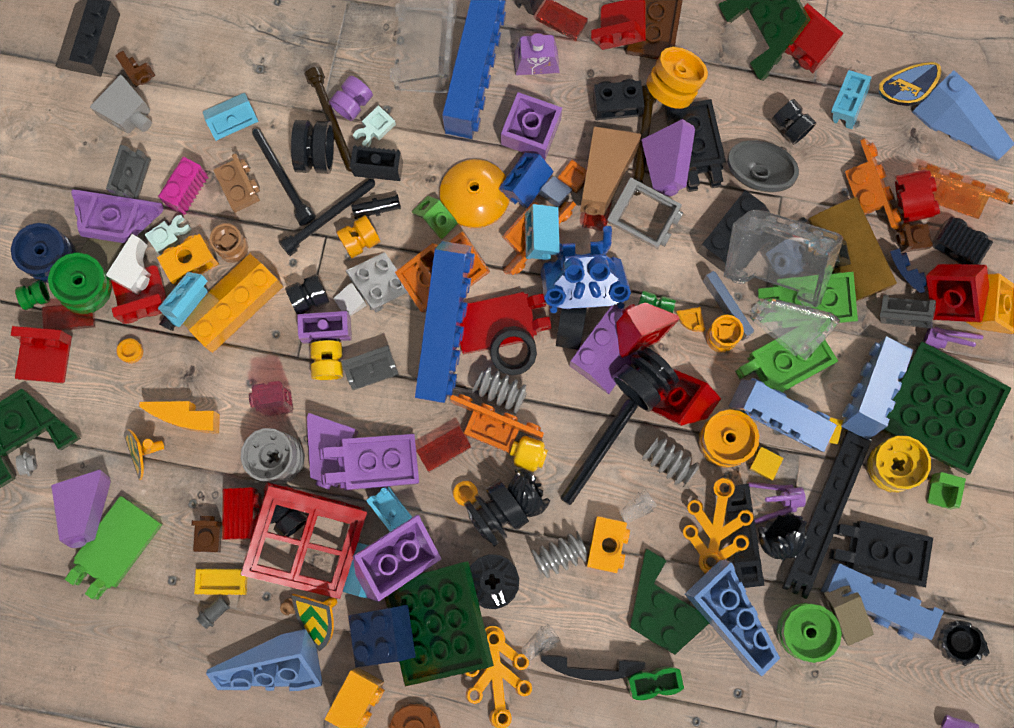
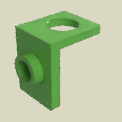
M427 196L412 211L414 215L423 218L440 239H443L458 224L441 201L431 196ZM429 204L424 210H421L425 205Z

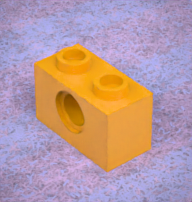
M200 234L187 237L183 241L184 243L164 250L162 255L157 257L173 285L177 286L187 272L203 274L219 265L208 243ZM192 255L189 262L183 263L185 256Z
M598 516L595 518L586 563L587 568L610 573H618V569H623L625 554H621L623 544L628 543L630 529H626V522ZM606 538L612 539L615 542V550L612 553H607L602 548V542Z

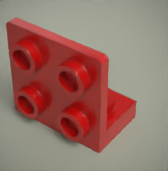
M12 326L10 336L18 339L20 343L15 379L63 384L66 377L72 336L62 330Z

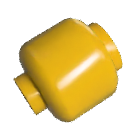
M523 436L519 442L514 441L510 455L514 456L513 464L515 466L534 472L538 468L542 469L548 450L545 449L544 442Z

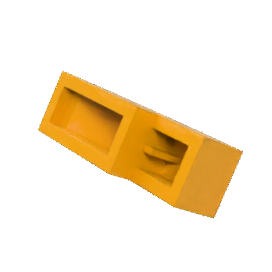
M190 401L139 402L140 408L171 425L195 432L219 434L220 414L215 411H196V405Z

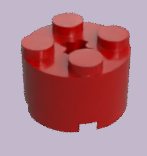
M924 169L895 176L898 207L900 206L903 209V213H900L903 223L932 218L940 214L938 200H935L933 192L937 191L936 181L931 176L930 170L926 171Z

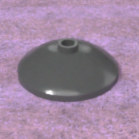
M759 140L743 141L736 144L728 155V167L734 177L743 185L760 192L773 193L789 189L795 184L799 175V167L795 159L781 147L769 142Z

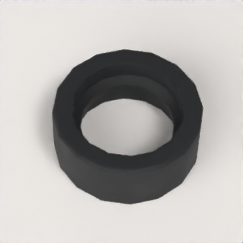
M516 326L505 327L492 338L490 344L491 360L502 373L509 375L522 374L535 363L537 356L535 341L531 334L523 328ZM508 337L521 338L527 345V356L519 364H507L499 356L500 344Z

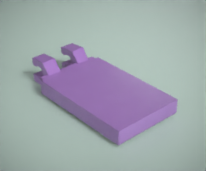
M415 434L341 439L339 443H336V447H327L319 450L320 460L338 458L339 472L321 475L322 485L340 483V488H344V490L419 483Z

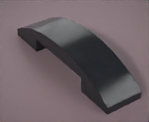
M749 484L735 485L734 493L728 498L727 513L729 522L738 517L742 510H750L753 513ZM729 486L724 487V492H728ZM743 513L741 515L742 521L749 522L750 515ZM753 519L750 525H743L731 533L732 543L739 534L746 535L749 539L747 549L734 553L736 574L744 588L765 586L755 520ZM743 538L737 539L738 546L744 547L746 545V541Z
M541 654V661L548 667L564 675L582 680L606 681L620 679L645 668L644 661L617 659V670L567 667V656Z

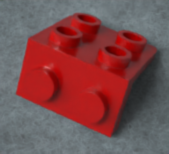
M622 0L603 5L601 7V28L591 30V39L602 50L646 41L645 0Z
M157 266L145 267V270L151 276L149 277L148 286L141 290L139 295L111 280L117 302V307L111 308L115 319L123 324H129L138 321V319L157 316L162 313L158 307L167 296L161 273Z

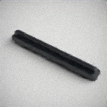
M627 399L561 495L560 499L563 502L572 505L638 408L635 402Z

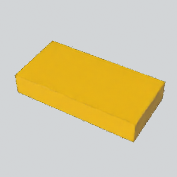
M196 569L194 594L247 595L248 577L241 576V569Z

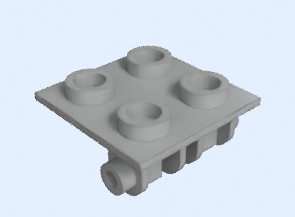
M385 252L346 270L350 281L357 287V291L362 295L361 297L366 300L370 310H374L375 313L384 308L382 305L408 293L395 274L397 271L396 267Z

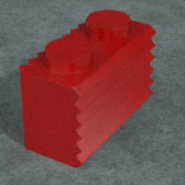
M253 487L223 489L222 540L251 539L258 517L257 508H261L262 504L261 494L258 493L257 489Z

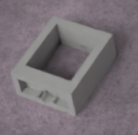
M630 177L607 222L658 250L660 245L665 247L672 234L668 232L671 225L677 226L683 215V212L680 211L682 204ZM636 191L672 209L656 240L620 221Z

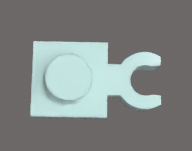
M378 105L362 121L365 128L356 130L353 137L355 140H358L361 136H365L366 139L361 144L363 147L366 146L368 148L374 136L380 140L396 125L395 120Z
M182 215L174 217L171 225L163 221L145 234L159 255H162L164 250L180 243L177 238L178 235H186L192 230L188 224L179 228V224L185 220Z

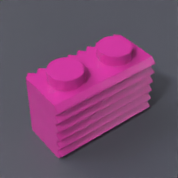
M182 157L158 197L166 206L185 215L189 207L192 206L191 203L194 202L196 195L199 194L198 191L204 186L203 183H206V179L209 177L201 165L186 157Z

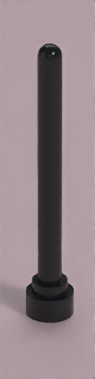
M258 128L252 131L253 137L295 207V218L298 224L304 226L311 223L316 218L314 211L311 207L303 204L261 130Z
M368 179L296 235L283 237L278 241L281 247L291 257L298 251L297 248L300 247L299 244L374 188L376 185L375 181Z

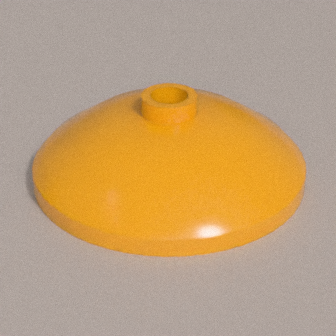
M471 159L460 162L453 166L444 176L440 186V201L459 225L467 228L489 226L498 221L508 208L510 200L499 190L506 176L500 168L485 160ZM477 185L479 189L472 191L470 187Z

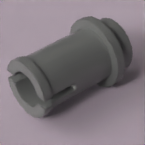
M218 596L203 612H199V616L196 619L204 628L208 629L210 626L213 627L214 622L231 607L221 596Z

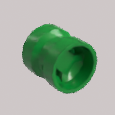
M42 280L35 281L30 286L22 285L15 289L16 298L23 310L31 309L35 304L43 305L50 302L48 289Z

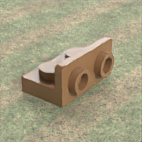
M235 153L232 155L233 161L213 170L234 213L260 201L257 195L260 189L255 179L250 180L247 174L251 171L244 158L240 160Z

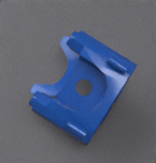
M611 226L603 227V240L590 242V253L579 255L575 253V243L563 245L559 243L560 252L556 255L559 259L556 262L549 261L543 264L541 268L543 294L547 305L550 306L551 313H556L557 307L571 309L613 306L617 304L619 309L625 307L624 301L629 299L631 290L621 259L616 257L610 258L606 255L612 244Z

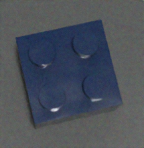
M408 605L348 615L355 668L415 658Z

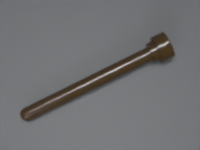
M312 67L305 71V78L307 83L315 88L326 119L332 123L334 140L344 166L348 172H352L350 168L351 155L323 85L325 75L321 67Z
M647 85L642 86L644 110L634 179L642 184L646 157L641 139L649 136L653 104L657 100L649 92ZM636 191L634 195L638 196L641 193Z

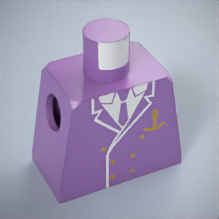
M536 33L532 36L520 37L514 52L516 75L560 73L558 48L553 35Z

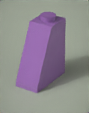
M683 119L641 139L653 189L667 197L676 195L687 184L695 128Z
M308 413L307 430L310 478L317 480L316 486L330 490L331 486L338 488L339 484L322 485L321 475L325 473L339 472L338 458L320 460L319 450L327 447H336V443H339L341 439L357 438L358 431Z
M101 470L51 485L59 541L70 548L83 547L87 542L93 541L96 538L111 483L110 477Z

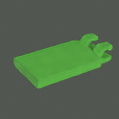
M853 272L777 279L774 287L758 289V299L775 297L776 305L775 312L760 313L761 323L777 322V326H781V328L858 321Z
M817 325L801 326L750 353V357L747 358L749 362L739 367L735 372L739 379H742L755 371L760 381L767 387L784 392L838 362V359Z
M120 496L100 522L95 540L87 542L74 557L75 561L73 563L76 566L71 569L65 580L72 585L76 584L79 586L87 574L91 575L96 580L90 585L85 595L92 600H99L107 588L110 589L112 586L117 587L163 524L125 497Z

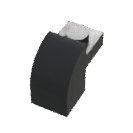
M587 308L561 309L555 346L575 350L580 349Z

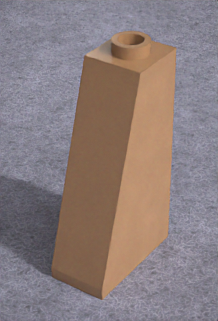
M594 127L580 212H586L589 215L605 214L637 153L641 134Z

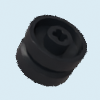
M295 120L291 136V158L295 172L309 173L313 166L316 173H331L334 159V132L331 121H317L313 127L309 120Z

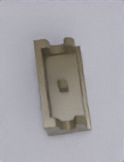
M843 586L831 592L827 591L824 595L830 611L839 621L842 632L841 636L849 646L874 635L861 596L856 592L843 597L844 594L851 592L850 586Z

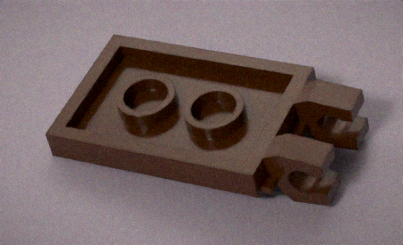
M645 0L646 41L628 44L626 54L658 59L661 52L666 48L675 47L683 0Z

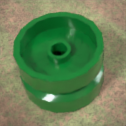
M83 253L67 254L58 259L51 267L48 276L49 289L55 298L65 308L79 314L93 313L102 308L110 299L112 285L111 279L106 276L107 273L100 263L90 255Z

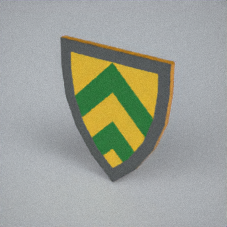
M128 429L124 432V438L138 479L142 480L144 474L142 456L164 450V444L162 440L153 442L150 439H146L143 441L142 446H140V441L135 433Z
M292 594L293 607L302 630H307L320 652L329 644L333 635L334 619L332 608L337 605V599L329 597L324 602Z

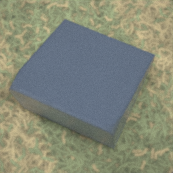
M553 176L542 186L539 195L559 208L573 189Z

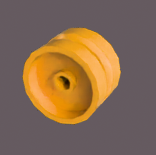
M670 47L661 52L656 65L647 77L646 84L649 92L659 102L671 108L682 109L688 107L694 101L698 90L707 80L708 71L706 65L694 53L683 48Z
M729 409L718 412L705 422L699 433L698 443L701 453L708 462L717 467L731 468L744 463L754 455L759 446L760 435L757 425L750 416L741 411ZM726 435H729V440L732 442L726 440Z

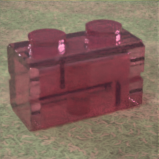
M281 381L268 382L267 385L261 383L252 386V393H249L251 408H256V411L261 412L266 417L275 416L278 413L287 414L293 412L291 390Z

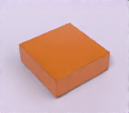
M571 160L558 176V179L577 194L585 183L587 170Z

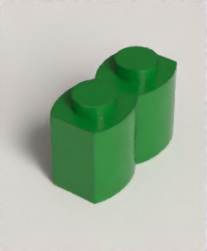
M673 666L658 667L652 672L639 671L626 677L629 695L635 700H648L658 694L674 695L684 689L681 670Z

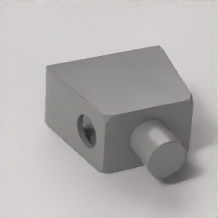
M119 75L90 106L99 118L126 133H131L135 127L145 132L152 124V121L146 117L150 112L149 107L122 75Z

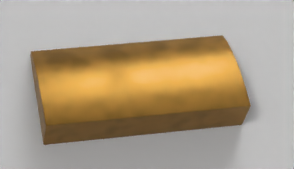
M857 197L839 203L808 218L817 241L834 237L846 241L851 264L833 268L831 271L833 274L854 273L856 302L888 290L897 284Z

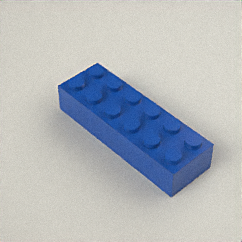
M506 0L470 1L442 115L445 134L473 139L474 131H479L481 118H479L480 110H484L486 96H484L485 89H489L491 82L490 68H494L495 48L496 46L499 47L501 40L500 27L501 25L504 26L506 19Z
M441 241L435 248L415 398L445 403L448 395L452 396L453 389L456 387L457 374L453 372L456 371V367L459 365L461 351L457 350V347L459 348L464 334V327L460 326V324L463 323V319L466 317L468 303L464 302V298L467 297L471 286V278H467V275L474 264L475 254L471 253L472 246Z

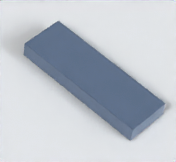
M712 271L707 274L703 283L724 315H732L740 320L744 330L741 340L744 341L754 333V329L717 273Z

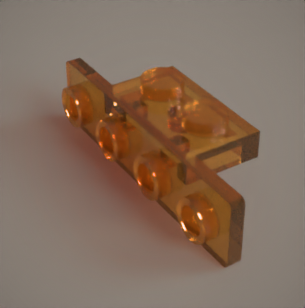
M927 163L926 166L919 164L917 168L918 170H930L932 177L941 180L934 194L935 200H938L940 206L979 219L989 197L1010 205L1014 202L1009 197L1010 192L997 187L994 191L987 189V184L975 179L971 183L962 180L964 176L952 171L949 174L939 172L941 168L936 165Z

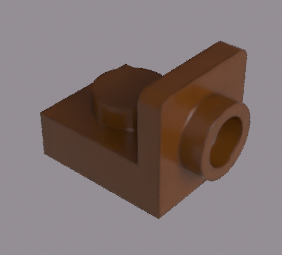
M124 51L115 55L135 87L146 84L151 78L155 77V73L147 62L139 66L133 56L128 58Z
M905 223L896 230L895 240L896 244L900 246L901 253L926 250L933 247L928 224L910 226L909 223Z
M200 516L199 521L192 520L191 526H195L193 552L221 553L222 522L215 521V516Z

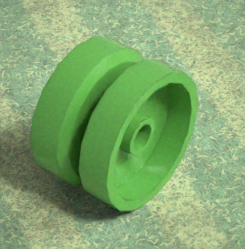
M809 603L794 604L783 611L778 620L776 630L779 643L785 652L794 658L812 663L825 661L834 655L840 646L842 635L839 621L831 611L823 606ZM808 628L811 629V634H806Z

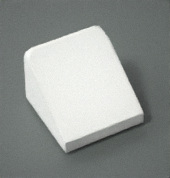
M353 283L347 285L333 298L341 311H347L350 316L367 306Z

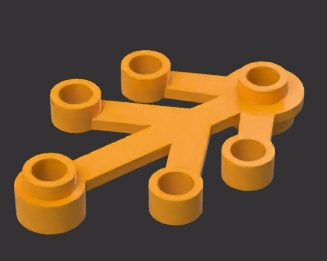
M720 478L714 484V493L718 497L713 524L703 511V504L700 500H691L687 505L688 512L696 517L710 538L708 548L698 536L699 529L695 524H688L683 529L684 537L691 541L700 554L698 563L700 569L705 574L713 567L708 565V558H714L717 564L720 560L727 559L737 551L747 549L749 545L748 537L739 534L734 538L732 544L719 551L722 539L743 525H750L754 519V515L750 510H742L738 517L723 526L728 498L735 491V485L729 478ZM722 483L729 485L728 492L721 491L720 485ZM697 503L700 506V510L694 512L691 509V504ZM743 513L750 515L749 522L742 521L741 515ZM687 528H693L695 535L689 536L686 532ZM743 538L746 541V545L744 547L738 546L737 539Z
M488 626L485 628L494 666L485 669L474 686L466 691L465 697L470 703H479L483 697L482 692L489 682L492 681L494 709L490 712L489 721L495 728H507L511 723L512 716L505 707L502 678L513 686L516 693L520 696L530 695L532 685L529 681L521 680L500 662L499 652L510 659L513 667L518 670L526 669L529 665V659L524 654H518L505 643L504 632L499 627ZM492 634L497 637V641L494 644H491L489 641V637ZM519 657L524 659V664L521 667L517 665ZM479 670L474 671L472 674H464L469 677H474L479 673ZM523 683L527 685L525 693L520 691V686ZM473 690H476L478 693L476 700H471L470 693ZM503 713L506 719L500 724L498 717Z

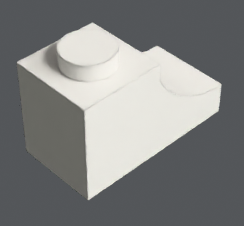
M132 234L106 276L139 295L141 290L148 286L149 277L151 276L145 270L143 262L144 253L148 245Z

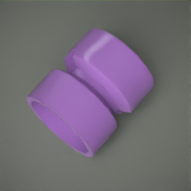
M349 76L341 86L342 91H337L329 100V104L345 119L353 121L361 111L360 106H365L372 98L373 93L358 78Z

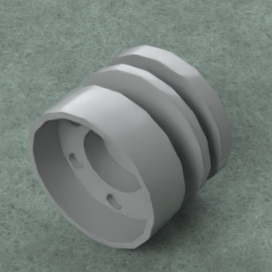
M263 428L253 432L245 440L241 449L243 468L251 477L259 481L284 484L297 477L304 466L305 453L301 443L295 437L276 429ZM276 453L280 458L278 462H276V458L274 457Z

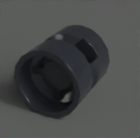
M795 99L786 103L771 119V122L779 130H785L784 136L793 145L803 139L817 124L808 113H802L803 108Z
M317 274L305 278L304 284L296 282L285 287L288 298L297 315L311 311V306L313 305L318 308L329 303L327 294Z
M276 505L270 524L276 523L274 531L277 534L290 537L305 525L307 517L302 511Z

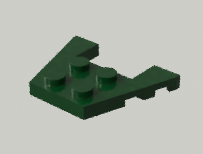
M726 0L718 4L727 22L730 23L747 10L752 15L769 46V49L750 62L761 81H764L769 76L770 70L775 64L779 63L782 59V54L789 45L794 43L811 20L800 0Z
M22 388L0 401V488L16 479L4 457L35 437L48 431L58 450H63L81 439L75 431Z
M646 549L643 555V563L629 628L675 655L710 623L697 609L654 584L667 560Z

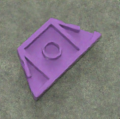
M74 189L71 192L75 204L74 210L77 217V227L81 237L126 243L132 234L137 236L164 210L162 203Z

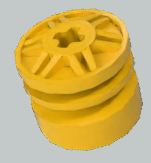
M896 436L882 442L871 451L867 460V471L871 481L878 488L887 492L899 493L919 486L927 479L931 470V458L927 448L920 441L909 436ZM898 462L900 466L893 470L891 466Z

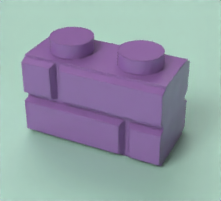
M347 311L298 314L297 316L298 338L303 344L326 340H352L351 317Z

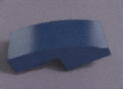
M900 248L890 251L893 261L906 281L919 293L925 292L924 287L927 286L925 273H919L917 268L907 271L906 267L911 266L907 252L901 253Z

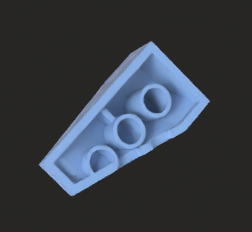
M954 70L912 112L928 128L936 132L939 130L950 135V138L955 141L960 140L971 145L973 150L996 161L1014 145L1012 139L973 87Z
M306 629L281 634L208 669L206 675L217 690H249L251 686H263L266 691H274L275 687H289V691H300L322 686L317 648Z

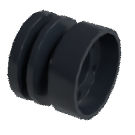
M641 346L637 350L638 355L633 354L630 358L635 369L627 364H623L612 378L630 400L635 402L641 409L650 412L661 401L660 394L656 389L667 394L671 390L670 386L674 387L679 382V378L665 359L650 348Z
M500 479L486 487V492L490 498L486 502L478 494L474 496L480 505L478 508L475 509L469 500L464 503L471 522L481 536L492 543L494 547L499 542L493 533L498 531L505 540L507 534L503 526L508 524L513 530L517 531L529 522L521 507Z
M488 554L479 557L471 564L470 570L479 606L485 609H499L508 605L515 598L519 590L520 578L516 567L509 559L501 555ZM491 574H494L495 578L500 579V583L496 584V589L494 590L491 589L490 585L485 584V580H488Z

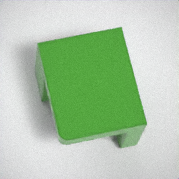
M943 472L932 474L927 503L950 510L960 508L966 478Z

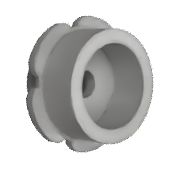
M24 452L23 455L16 457V466L19 474L31 476L33 470L37 469L34 455L30 456L29 453Z

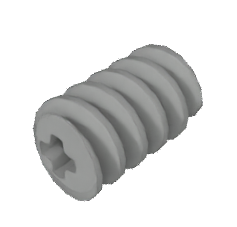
M489 366L480 374L472 392L480 388L479 396L483 397L488 392L489 401L497 397L498 406L506 401L505 409L510 410L515 406L514 414H517L527 395L526 384H523L518 389V380L515 379L511 384H508V375L501 380L499 379L500 371L491 375V366Z
M657 437L643 455L642 460L645 461L651 457V467L659 463V473L667 469L666 478L670 479L676 476L674 485L683 482L684 487L696 473L700 464L696 462L690 466V456L682 460V450L674 454L675 445L671 444L665 447L667 438L658 441Z
M576 531L577 539L571 534L567 535V543L562 538H559L558 547L553 542H549V551L540 546V555L531 550L540 574L543 573L546 578H550V569L559 574V565L568 570V561L578 566V557L587 562V552L578 531Z

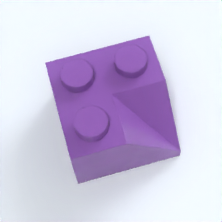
M517 92L501 132V145L522 153L540 154L545 160L562 118V107Z

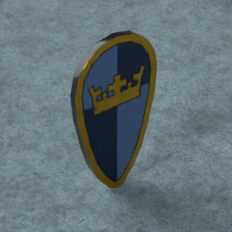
M929 62L902 69L882 80L879 84V94L883 99L896 105H917L928 98L937 86L941 76V66L938 63Z

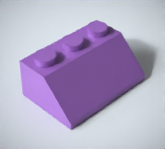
M617 304L609 308L571 359L569 365L607 394H610L616 385L612 376L623 364L629 366L632 364L630 358L633 354L624 358L619 354L616 322L623 315V309H619Z
M415 515L353 555L355 574L367 598L378 602L441 560L419 515Z

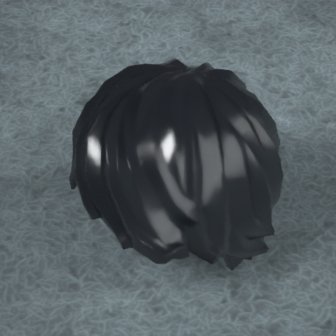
M516 468L514 470L515 474L508 485V491L527 517L542 514L551 501L548 498L542 500L543 490L538 488L542 484L535 483L536 476L530 472Z
M794 513L778 515L772 522L767 521L765 527H758L761 548L774 559L785 561L787 558L796 557L804 548L807 537L805 535L807 522L803 521V517L794 515Z
M956 620L944 625L940 630L937 639L939 650L942 656L952 663L961 664L965 667L977 659L978 661L982 660L983 655L987 657L990 654L987 646L988 643L983 633L977 627L972 626L970 622Z

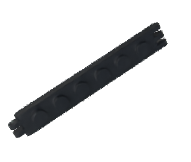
M846 430L806 527L805 535L807 537L804 548L794 557L783 583V589L788 590L791 583L794 582L792 593L797 595L802 586L804 589L801 597L804 599L808 598L872 438L867 440Z

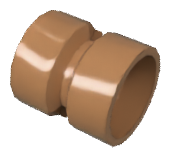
M223 223L212 230L209 239L210 244L224 261L236 263L246 257L249 248L248 242L236 226Z

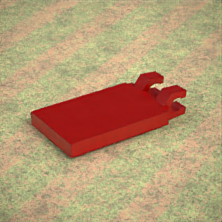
M520 292L468 303L466 317H464L463 323L460 324V326L464 327L463 339L460 341L462 354L466 355L489 350L492 338L505 327L516 326L523 328L531 334L533 339L534 336H537L538 332L551 330L550 317L534 320L532 314L533 309L546 307L544 294L529 297L528 293ZM508 337L503 340L500 347L525 341L518 337Z

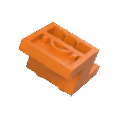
M460 232L449 241L451 243L472 246L471 253L475 254L474 264L467 275V278H471V286L490 273V270L465 233ZM434 243L430 244L395 272L420 312L427 311L434 251L438 246Z

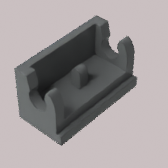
M120 145L106 189L113 196L139 199L151 159L138 149L136 152H133L127 146Z
M884 295L880 313L881 323L933 329L936 301L931 299L930 301L890 298L888 295Z
M388 345L341 361L353 391L399 375Z

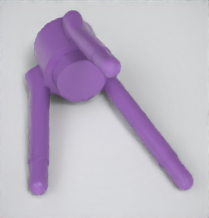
M935 326L933 329L928 328L923 342L936 349H944L948 341L975 347V342L957 337L983 339L984 336L946 330Z
M748 482L749 487L783 491L780 496L766 497L765 501H781L783 507L787 506V508L756 518L755 525L776 518L778 515L797 512V508L804 507L806 504V496L802 487L794 488L793 485Z

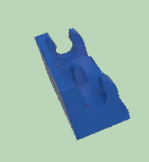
M525 152L501 184L499 190L515 205L519 202L524 208H528L554 171L540 154Z

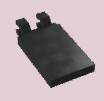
M712 99L692 102L688 107L682 109L665 106L664 111L668 126L683 119L695 128L686 184L688 192L698 191V186L700 185L698 174L709 172L711 188L721 187V182H723L721 170H723L726 164Z
M857 521V523H853V526L837 525L834 534L850 538L849 550L830 549L829 559L846 562V567L865 575L926 588L934 537L865 521Z

